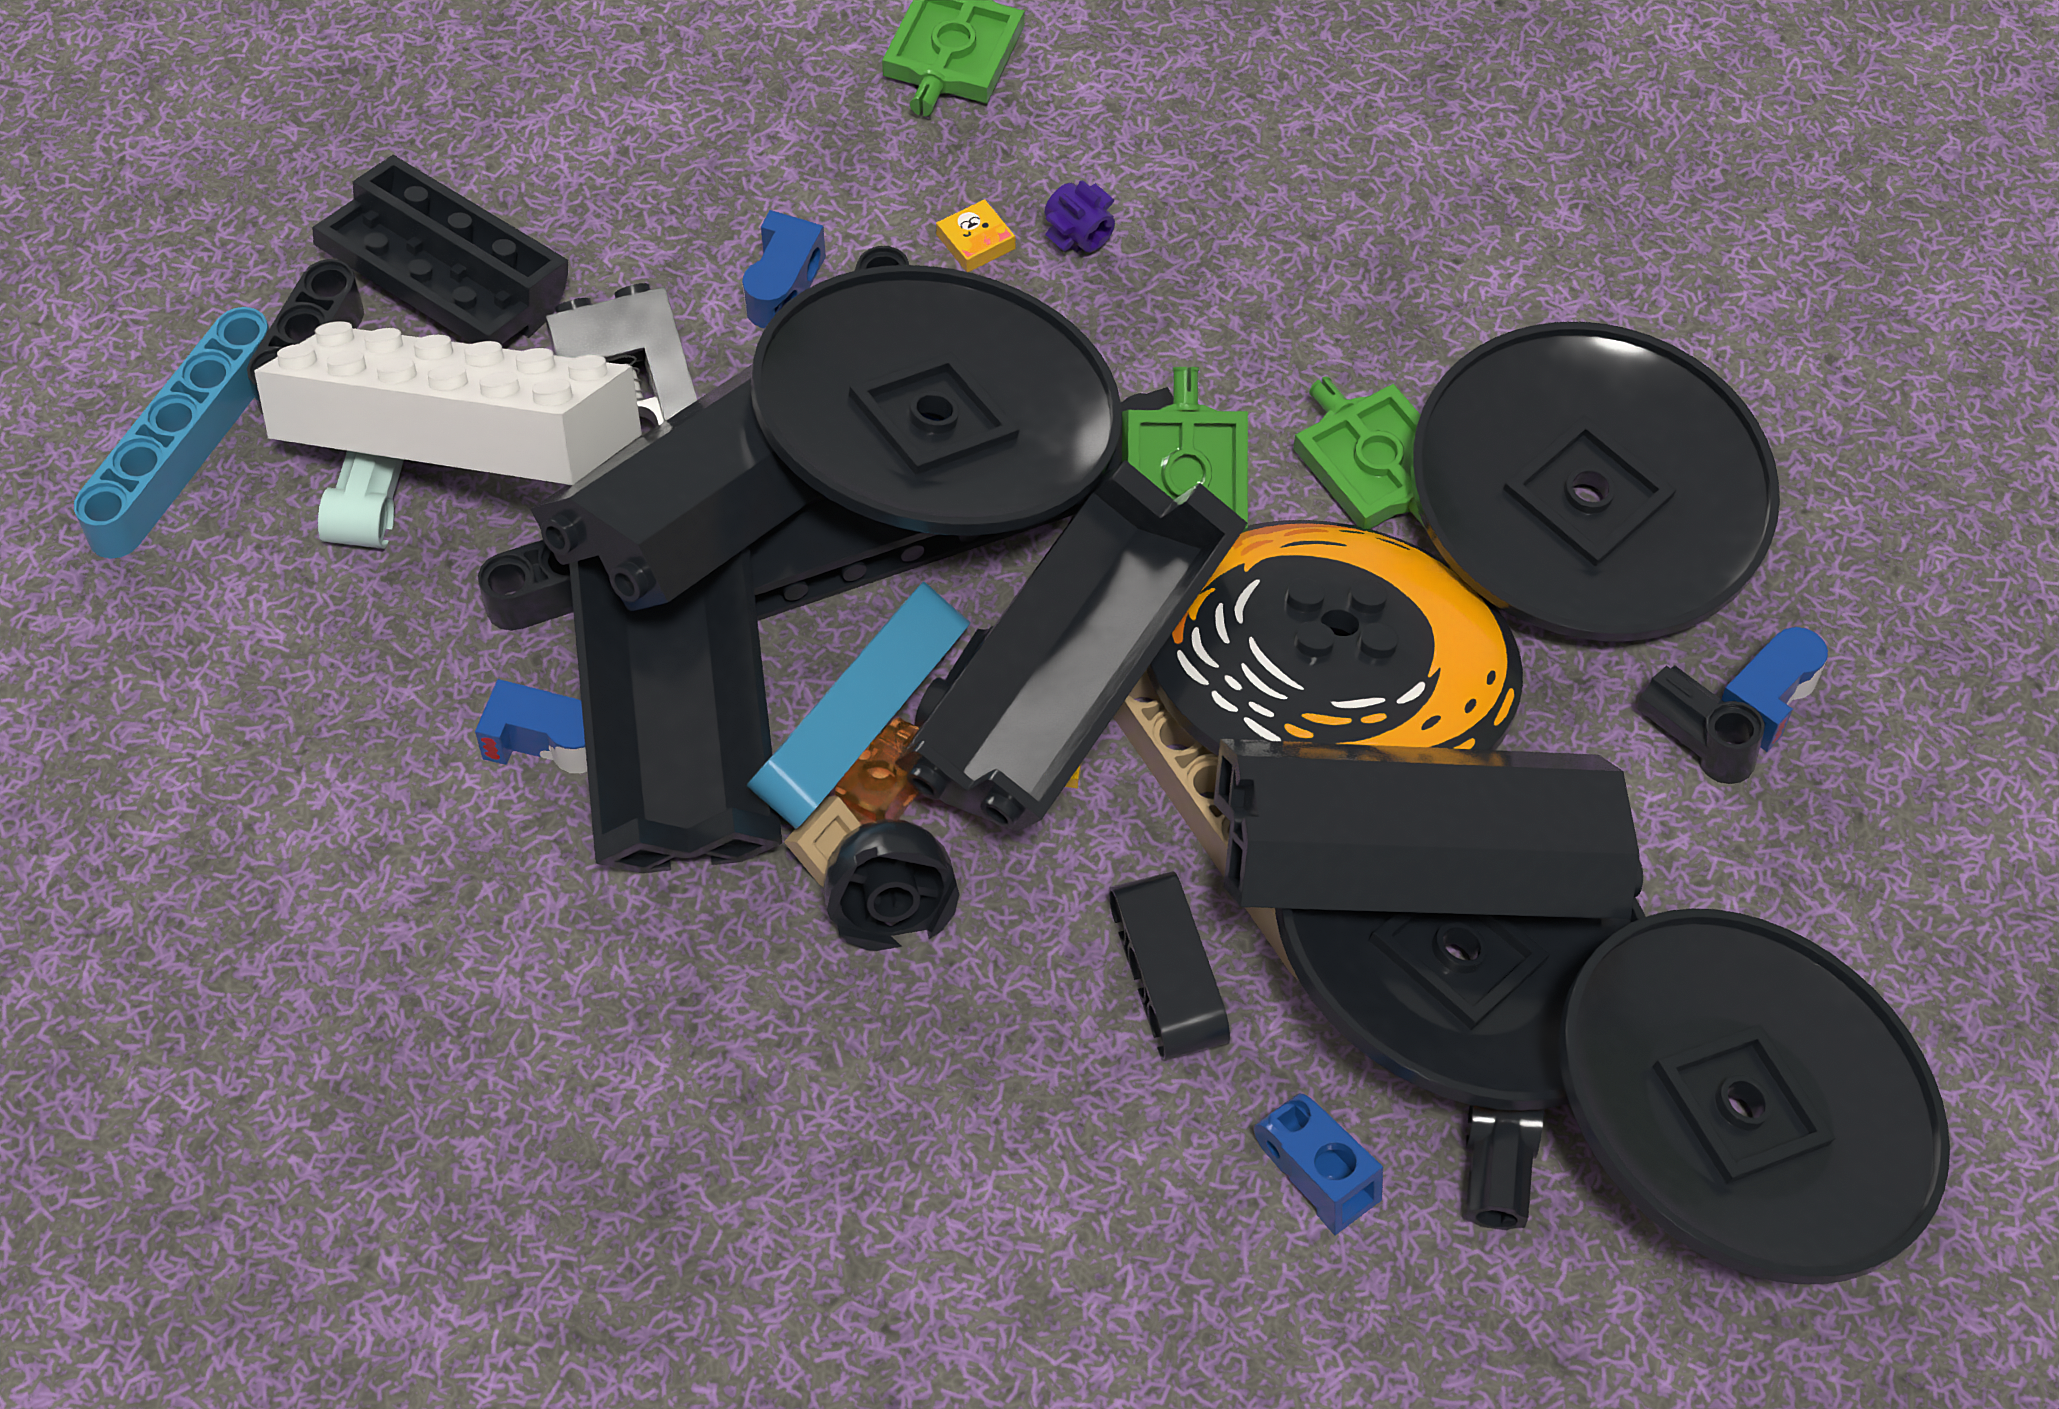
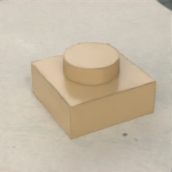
M826 796L811 815L787 837L784 843L817 883L824 887V876L829 857L843 837L861 826V824L839 796Z

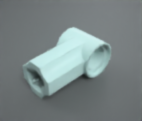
M347 451L336 488H327L321 498L318 513V532L321 541L385 549L389 540H383L386 529L393 528V495L404 459Z

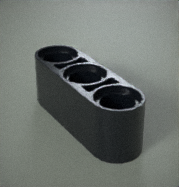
M325 259L310 265L302 274L250 359L247 367L248 378L262 415L263 411L254 370L278 357L277 352L280 349L300 344L315 335L316 328L323 324L348 322L352 325L353 329H357L362 322L364 316L363 304L354 272L347 263L336 259Z
M544 540L511 549L487 559L480 567L478 583L486 614L491 623L500 629L513 631L573 613L570 575H566L570 573L569 563H559Z
M1171 871L1109 887V902L1115 923H1122L1124 930L1119 931L1118 934L1134 980L1141 979L1143 987L1137 990L1153 1037H1161L1163 1046L1157 1047L1161 1059L1166 1061L1229 1044L1230 1028L1224 1003L1177 874Z

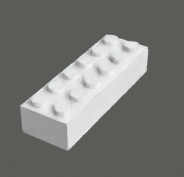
M331 322L317 327L315 330L316 334L300 344L280 349L277 352L278 357L254 370L269 439L574 485L642 435L632 366L608 363L604 357L598 355L570 358L555 356L553 351L546 348L518 351L503 349L500 343L493 341L465 344L451 342V338L446 335H429L420 338L401 335V331L395 328L368 331L353 329L352 325L348 322Z

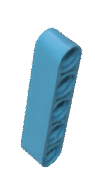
M238 307L222 314L79 491L74 500V512L94 553L109 559L121 558L132 553L254 399L255 396L248 378L247 367L250 359L269 330L268 322L261 312L254 308Z
M923 581L751 779L747 787L797 829L830 793L971 622Z

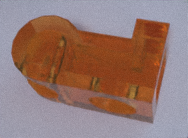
M900 717L894 719L881 734L875 737L836 784L835 796H839L861 825L881 819L898 820L919 793L908 782V773L895 763L919 730L917 726Z

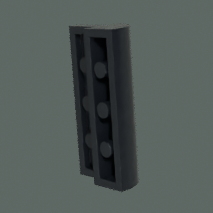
M391 155L352 181L353 200L312 227L313 245L335 259L347 263L356 272L473 344L484 341L503 344L518 332L530 338L546 323V315L554 314L555 307L559 305L567 283L568 259L395 155Z

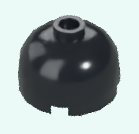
M881 819L862 824L846 834L829 857L824 876V897L830 920L838 926L839 935L846 942L868 951L903 947L892 937L894 935L927 930L928 938H932L940 933L955 915L960 896L952 863L945 847L929 831L906 820ZM885 922H898V923H896V924L890 926V925L886 924Z

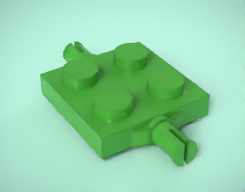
M913 0L882 59L883 76L919 85L914 97L910 101V108L918 115H920L922 109L923 116L931 115L941 93H949L988 103L1024 28L1025 11L998 4L993 0Z
M1173 367L1174 404L1158 410L1122 411V462L1124 460L1128 461L1173 500L1196 484L1201 483L1248 523V411H1217L1208 406L1198 404L1199 367Z
M1328 376L1322 377V383L1318 379L1311 386L1309 394L1315 398L1327 414L1320 422L1295 434L1293 448L1357 526L1363 529H1371L1397 514L1411 512L1425 528L1415 502L1411 481V450L1421 414L1394 383L1370 396L1350 400L1344 397Z

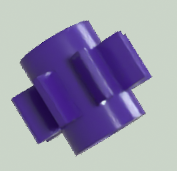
M1082 180L1077 186L1074 183L1062 185L1051 195L1046 203L1045 219L1052 226L1045 235L1064 252L1070 247L1076 253L1082 249L1086 252L1097 250L1109 239L1114 230V216L1107 211L1113 204L1114 199L1096 183L1089 186Z

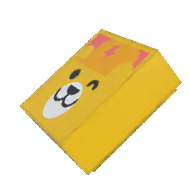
M985 199L936 222L937 237L966 272H970L1016 249V236Z

